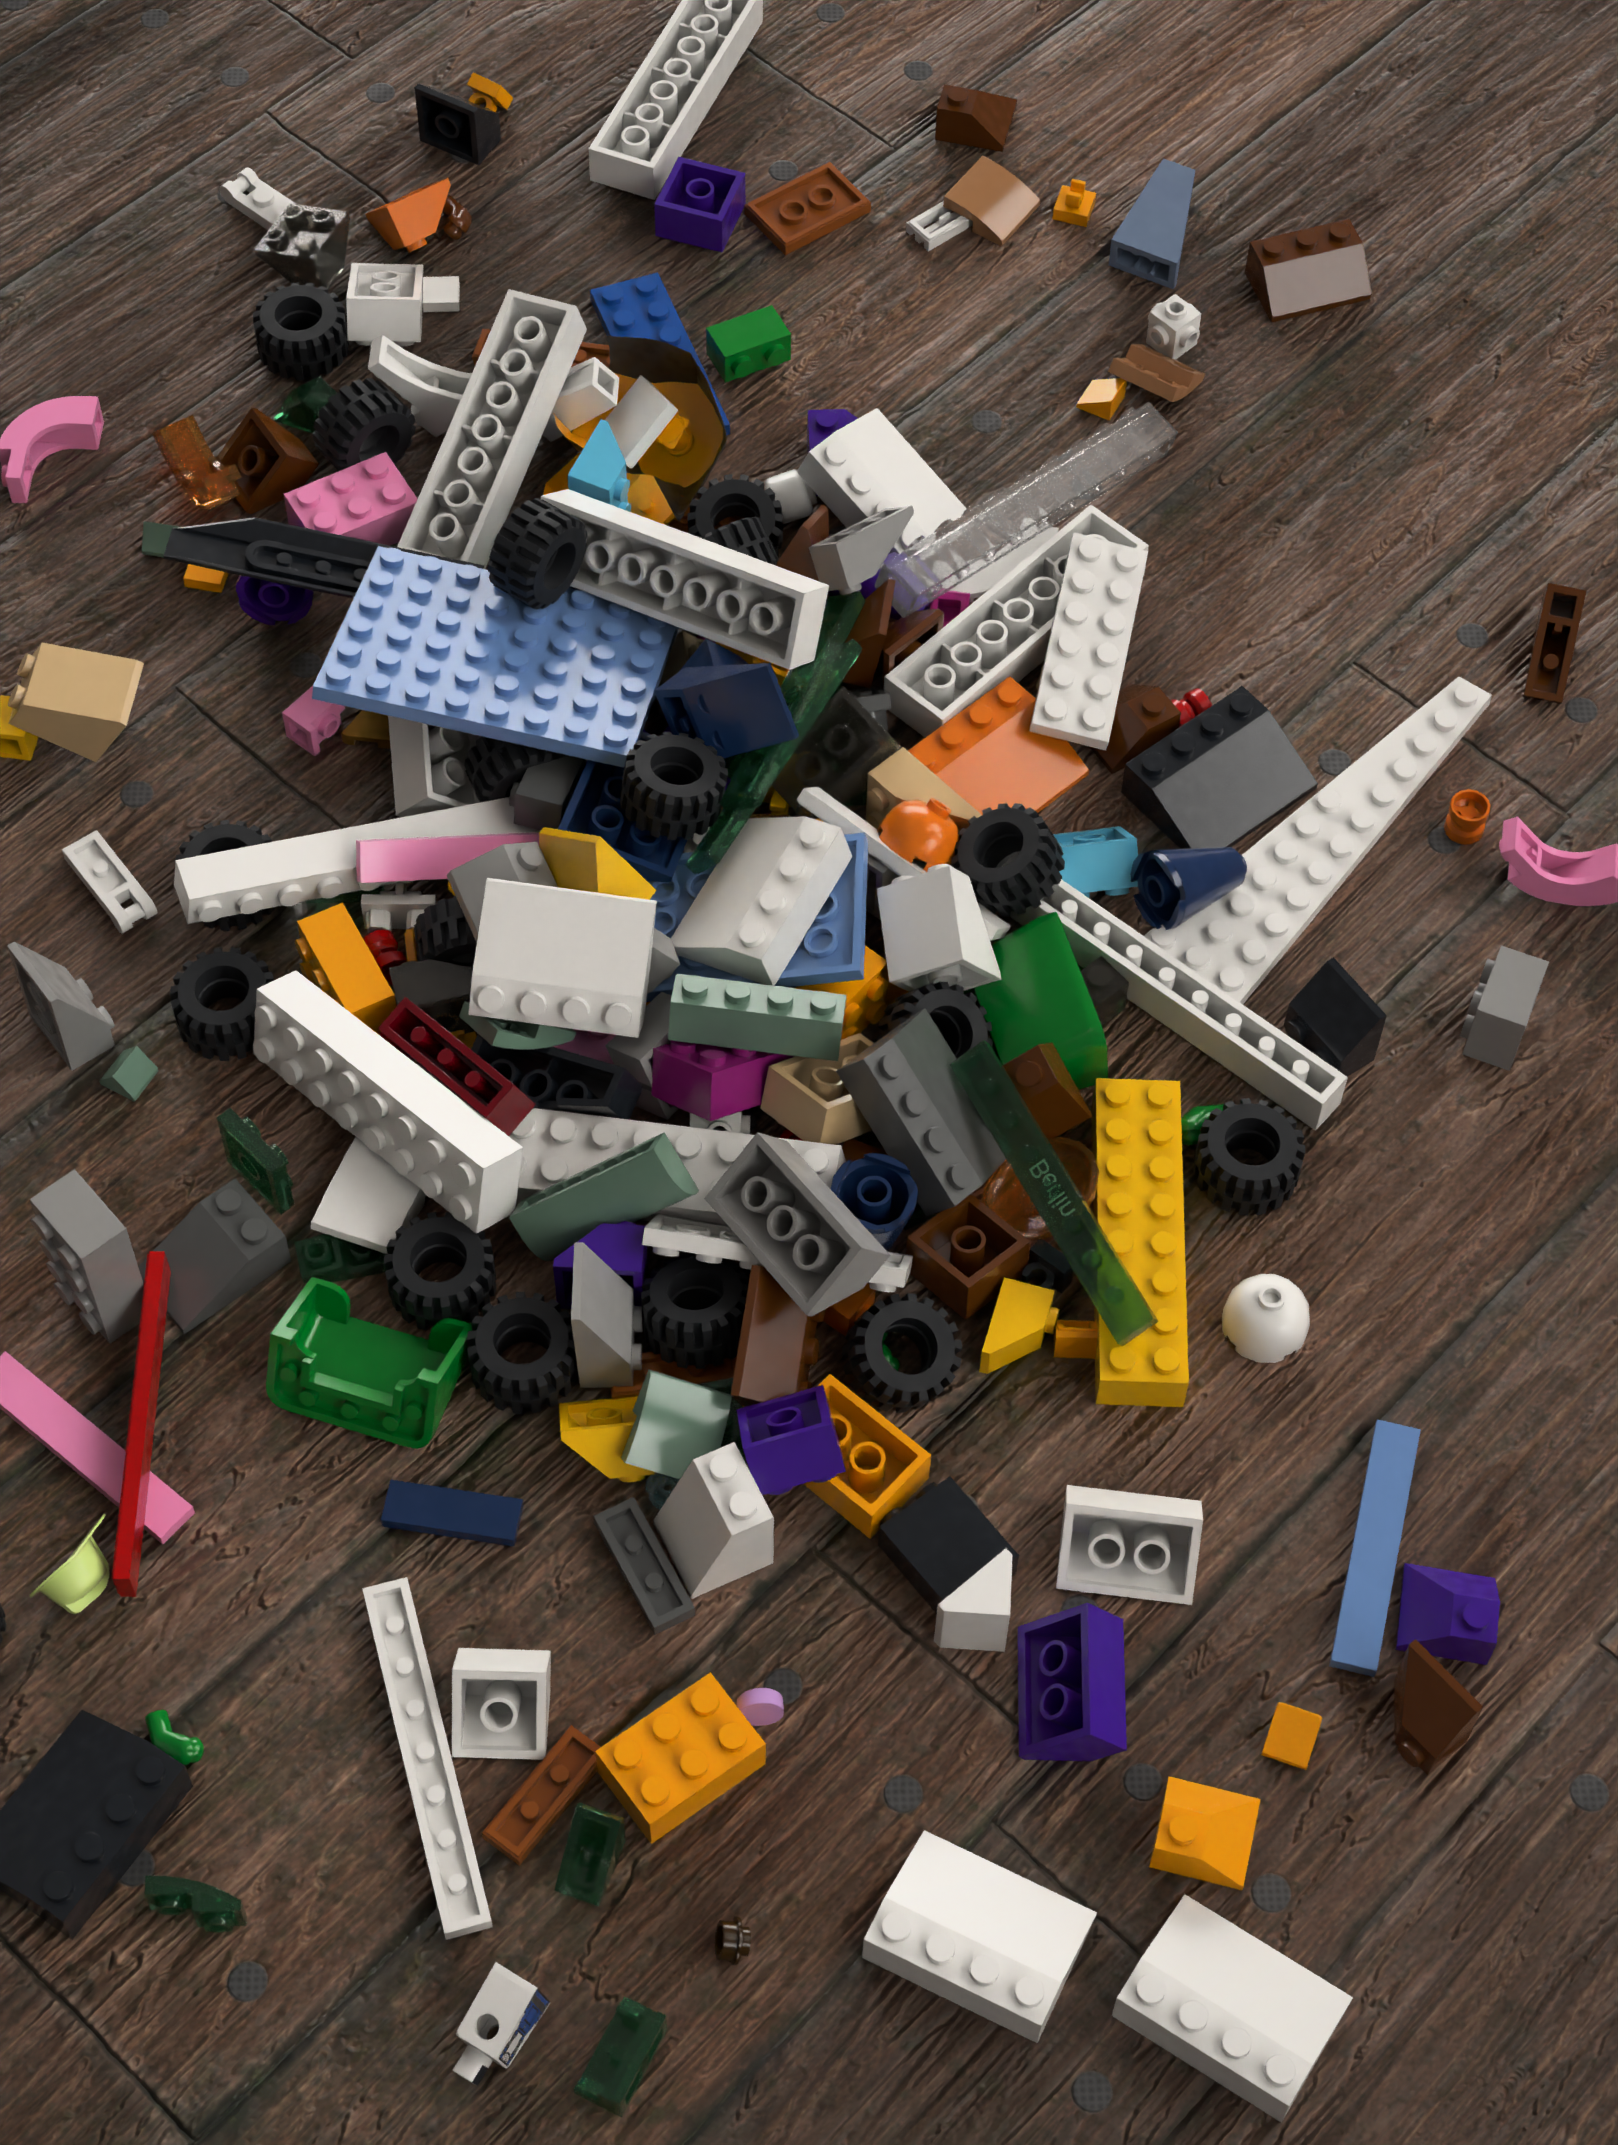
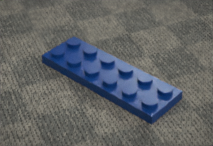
M658 272L591 289L590 300L607 336L647 338L662 341L692 354L708 381L724 422L726 435H729L730 423Z

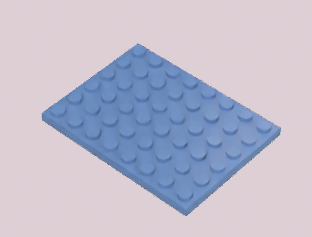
M377 547L313 684L312 699L625 767L629 750L633 749L634 744L641 738L656 695L654 690L658 688L679 627L585 591L568 588L556 602L551 603L548 607L533 609L493 586L489 579L490 572L486 569L440 560L433 556L403 552L396 548Z

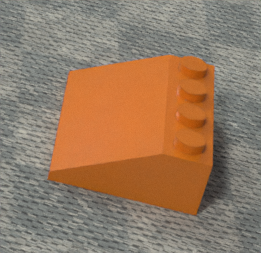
M1010 676L908 750L981 815H983L982 810L989 807L995 810L998 808V804L1007 803L1010 808L1015 803L1023 804L1025 809L1030 807L1039 813L1089 775V769L1068 741L1029 731L1036 698Z

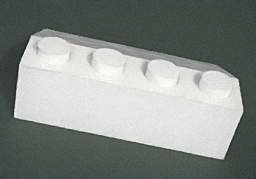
M878 408L835 431L810 450L797 470L799 475L846 528L884 509L912 505L914 514L890 551L909 573H912L976 521L974 516Z
M806 816L745 819L671 937L677 955L764 985L775 986L853 857L842 828Z
M487 878L472 972L469 1015L638 1038L645 1019L657 901Z
M924 1830L876 1913L863 1941L862 1958L1038 2043L1097 1912Z
M1184 1895L1141 1957L1118 1995L1112 2016L1282 2123L1353 1997L1189 1896Z

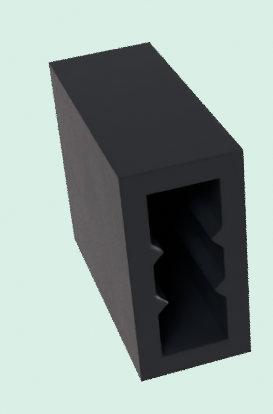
M951 1476L939 1484L936 1482L928 1484L917 1494L916 1501L903 1510L901 1507L893 1509L880 1523L878 1546L936 1614L940 1602L1004 1549H1007L1012 1554V1576L1017 1572L1019 1554Z

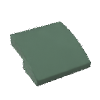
M464 1001L459 1015L463 1021L490 1045L506 1049L528 1050L549 1048L573 1041L577 1033L569 1028L469 1015L470 1002Z
M648 1370L633 1408V1412L637 1417L622 1453V1460L626 1464L680 1480L693 1459L721 1447L732 1397L724 1392Z

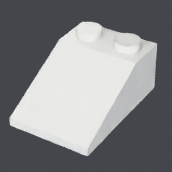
M351 263L346 297L347 341H356L359 345L369 346L374 339L383 335L398 346H410L414 342H421L423 264Z

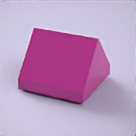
M932 589L930 609L939 608L944 612L943 627L969 606L970 593Z

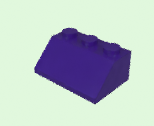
M1085 1603L1018 1626L1020 1758L1024 1760L1094 1761L1127 1750L1124 1629L1122 1618L1090 1603Z

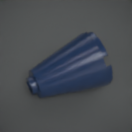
M1232 847L1149 850L1139 854L1133 861L1131 882L1138 881L1139 893L1133 895L1141 915L1152 927L1159 929L1163 925L1166 928L1165 930L1174 929L1242 885L1247 872V864L1244 857Z
M878 1153L864 1154V1158L851 1163L850 1159L841 1165L833 1176L831 1190L884 1249L889 1252L915 1211L918 1201L917 1184H915L907 1166L892 1156Z

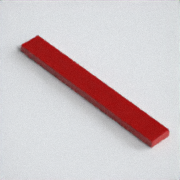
M149 1251L146 1261L112 1580L120 1597L137 1596L171 1276L165 1251Z

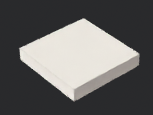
M642 375L639 376L605 419L610 425L626 465L631 469L678 412V409Z

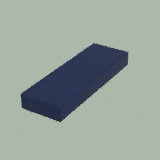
M390 1480L381 1524L382 1527L515 1547L524 1505L523 1499Z

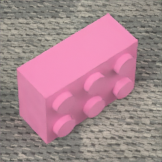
M386 452L284 494L289 525L389 546L400 541L418 499Z

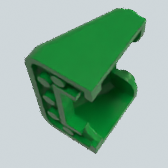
M1057 912L1039 916L991 944L1000 969L1001 980L965 990L963 994L971 992L977 997L979 1006H984L987 1014L983 1015L986 1023L991 1022L992 1031L989 1033L999 1058V1066L1006 1064L1039 1044L1053 1042L1078 1090L1095 1085L1096 1078H1108L1107 1044L1104 1031Z
M311 1277L270 1333L266 1392L270 1400L283 1410L408 1448L418 1449L425 1447L430 1443L437 1431L468 1357L467 1335L468 1331H473L471 1323L452 1318L441 1319L434 1324L429 1334V1340L350 1317L351 1304L346 1291L332 1282Z

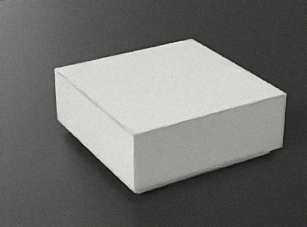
M459 276L423 277V312L460 311Z

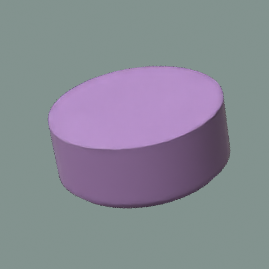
M754 1688L745 1691L737 1698V1707L752 1726L773 1724L784 1716L783 1697L776 1690Z

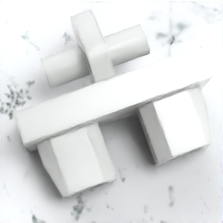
M402 882L396 883L395 891H381L380 894H362L361 908L364 928L368 930V934L383 929L389 931L391 929L414 930L418 915L423 914L424 909L428 906L436 905V896L422 895L421 891H407L406 883Z

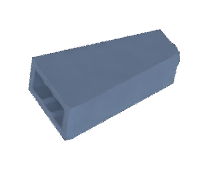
M1163 158L1113 236L1109 266L1171 289L1175 288L1195 177L1194 169Z

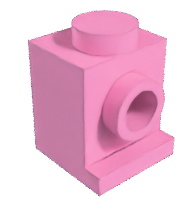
M312 686L286 708L282 715L286 736L313 756H316L320 753L319 743L325 738L334 735L342 724L340 713L345 710V706L312 699Z

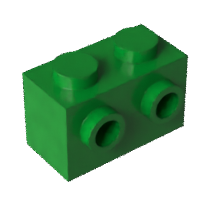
M770 305L707 327L706 354L726 383L791 360V333L774 307Z

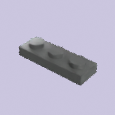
M634 1497L593 1516L594 1524L654 1635L695 1616V1607Z

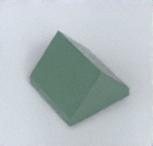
M144 521L142 554L163 557L172 528L182 526Z
M135 1046L123 1050L99 1082L104 1087L135 1102L159 1070L141 1049Z

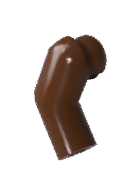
M448 195L442 212L448 216L450 221L444 226V232L452 239L458 240L463 232H468L472 217L466 208L452 196Z

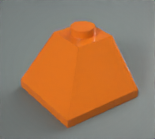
M446 178L426 185L366 213V217L393 250L406 247L408 253L427 245L425 237L436 233L451 186L450 181Z

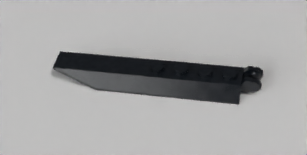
M255 517L172 528L163 559L352 599L356 595L378 546L396 548L403 552L422 556H433L440 560L473 565L484 569V565Z

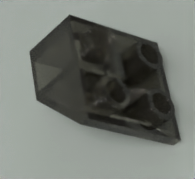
M289 204L254 248V252L257 257L290 283L299 282V285L313 283L316 288L323 286L329 289L344 270L350 223L349 213L328 208Z

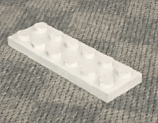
M1073 533L1030 724V732L1106 751L1111 735L1148 551Z
M657 1214L644 1228L642 1245L652 1246L653 1253L679 1256V1251L695 1253L696 1260L706 1263L719 1264L722 1263V1258L740 1261L739 1266L744 1269L751 1270L752 1265L763 1266L728 1225ZM888 1252L890 1254L889 1258L869 1281L870 1288L882 1292H895L896 1287L904 1288L911 1273L913 1256Z

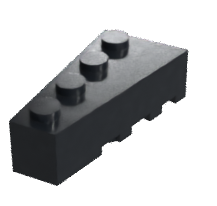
M478 1034L471 1048L473 1052L536 1104L534 1108L629 1120L643 1089V1086L623 1067L555 1047L528 1050L506 1049L490 1045Z

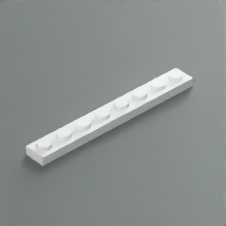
M405 1577L362 1588L445 1938L448 1940L492 1928V1920L408 1579Z

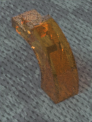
M193 415L152 433L176 480L188 497L200 509H211L240 495L234 481L242 478L236 464L224 467L216 459Z

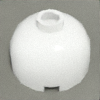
M1258 1274L1242 1280L1231 1291L1222 1313V1331L1227 1338L1228 1335L1230 1341L1236 1346L1235 1351L1241 1356L1258 1363H1276L1284 1360L1286 1355L1292 1354L1294 1351L1296 1353L1302 1347L1310 1326L1309 1304L1303 1292L1289 1279L1276 1274Z

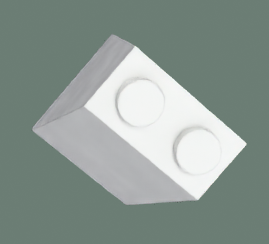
M938 864L928 868L927 873L914 877H897L891 881L890 885L877 888L890 983L910 992L930 983L948 982L949 987L957 984L964 987L963 991L1001 980L1000 969L968 875L951 865Z
M735 1442L693 1459L653 1520L654 1526L691 1599L773 1564L774 1517Z

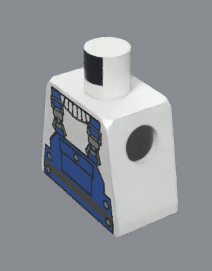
M496 1962L457 2029L456 2036L468 2046L453 2071L478 2086L493 2061L507 2069L546 2011L550 2001L537 1987ZM499 2026L496 2036L487 2040L488 2032L493 2027Z

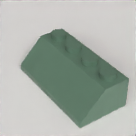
M676 974L670 1001L668 1040L838 1061L847 996L825 991Z

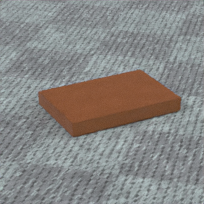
M831 162L744 205V214L785 256L871 212V202Z

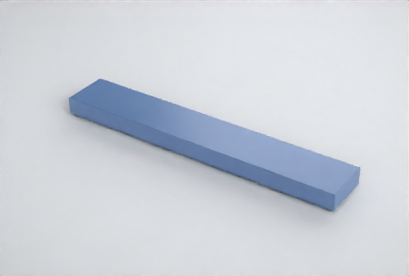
M1376 1420L1329 1666L1372 1677H1375L1421 1429Z

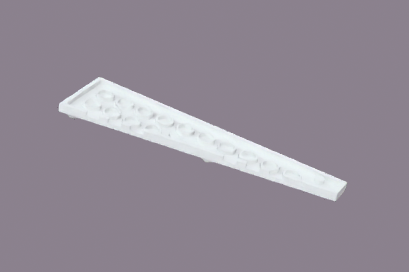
M1457 677L1242 854L1247 864V872L1242 885L1178 927L1165 930L1166 928L1161 925L1162 928H1153L1144 937L1235 1000L1244 1004L1489 706L1492 695L1463 678Z

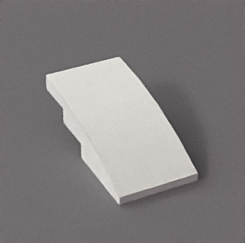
M355 1137L311 1221V1229L388 1254L386 1247L389 1240H397L395 1232L401 1226L407 1229L410 1227L409 1220L417 1217L425 1206L426 1194Z

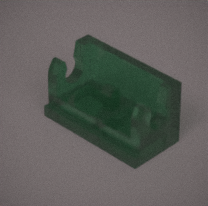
M623 1997L584 2073L575 2085L574 2093L622 2117L667 2032V2016L632 1999Z

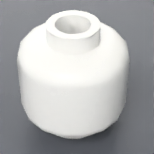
M796 469L769 477L765 481V490L771 488L775 493V501H780L783 524L810 516L813 511L812 505L818 503L814 490L799 475Z

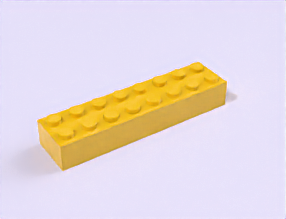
M1096 1078L1092 1099L1094 1321L1098 1329L1095 1354V1404L1184 1407L1189 1385L1180 1081Z

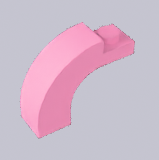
M68 396L45 401L20 414L5 429L0 438L1 479L3 487H8L12 503H27L34 471L38 464L47 456L65 449L98 450L104 424L98 397Z
M1519 817L1503 822L1502 839L1499 842V849L1503 859L1509 862L1507 879L1514 886L1536 898L1573 906H1601L1618 902L1617 843L1587 852L1562 851L1543 843Z

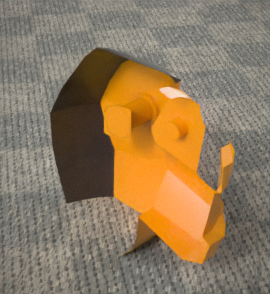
M607 336L610 351L609 369L619 377L617 404L639 376L642 375L678 409V412L632 469L626 465L627 479L630 480L628 503H631V512L664 525H668L672 520L680 521L690 506L692 499H695L697 496V491L704 486L727 442L724 422L707 379L690 352L666 342L647 338ZM615 407L575 428L572 433L555 415L556 425L564 437L581 453L600 419L605 420ZM580 453L545 484L543 495L569 489L568 473Z

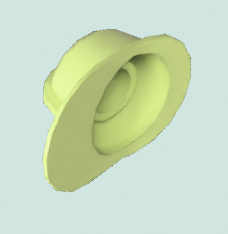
M105 1514L96 1522L68 1560L44 1580L30 1594V1598L41 1592L69 1613L78 1614L101 1595L108 1583L110 1575L109 1564L92 1534L106 1516Z

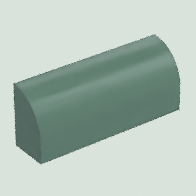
M664 1132L521 1200L509 1218L524 1243L538 1258L544 1261H553L554 1258L602 1223L617 1224L622 1221L635 1223L697 1194L699 1189Z

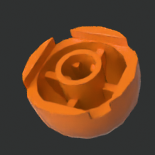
M931 798L928 803L918 799L899 803L890 810L877 829V832L881 833L879 836L881 841L910 863L914 859L927 862L923 868L925 871L938 864L951 865V858L955 856L956 842L960 840L957 825L948 817L951 809L934 798Z

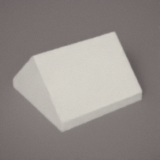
M1004 1549L938 1604L934 1642L940 1648L1005 1652L1010 1620L1012 1554L1007 1549Z

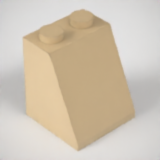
M41 643L33 655L27 653L21 661L17 675L21 676L22 680L20 685L17 684L8 701V706L13 708L8 724L97 762L127 726L144 663L130 658Z

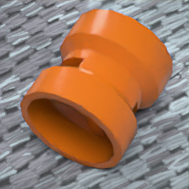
M1471 789L1455 793L1451 799L1449 813L1444 824L1445 833L1452 841L1468 845L1480 840L1490 812L1488 798L1479 791Z

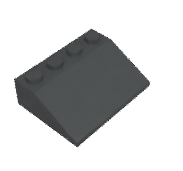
M926 1008L918 1011L836 1071L886 1153L904 1163L910 1170V1175L918 1188L917 1203L926 1217L955 1207L981 1187L1013 1152L1008 1144L986 1122L967 1087L971 1084V1081Z

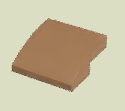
M982 155L944 196L943 207L973 221L972 232L1003 246L1040 206V199L1015 175Z
M1131 344L1126 358H1113L1108 372L1171 402L1178 401L1191 393L1203 381L1205 373L1143 344Z

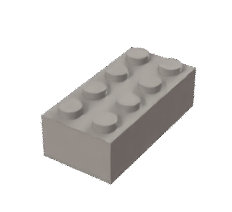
M74 1169L30 1199L35 1213L31 1223L42 1238L39 1241L41 1249L50 1260L46 1265L58 1281L54 1284L56 1291L67 1305L75 1302L82 1312L79 1313V1316L93 1335L100 1332L111 1344L140 1323L144 1283L126 1227Z

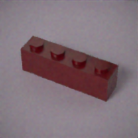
M406 996L378 1028L401 1050L507 1136L512 1134L536 1105L512 1082Z

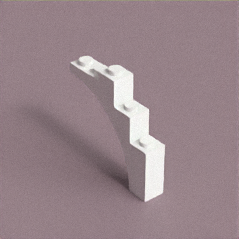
M383 335L374 339L371 343L368 370L412 404L411 413L414 415L418 425L425 428L435 437L445 433L449 428L472 373L460 372L431 363L404 350ZM596 357L571 367L542 435L550 442L563 436L556 425L555 415L569 431H572L617 406L619 377Z

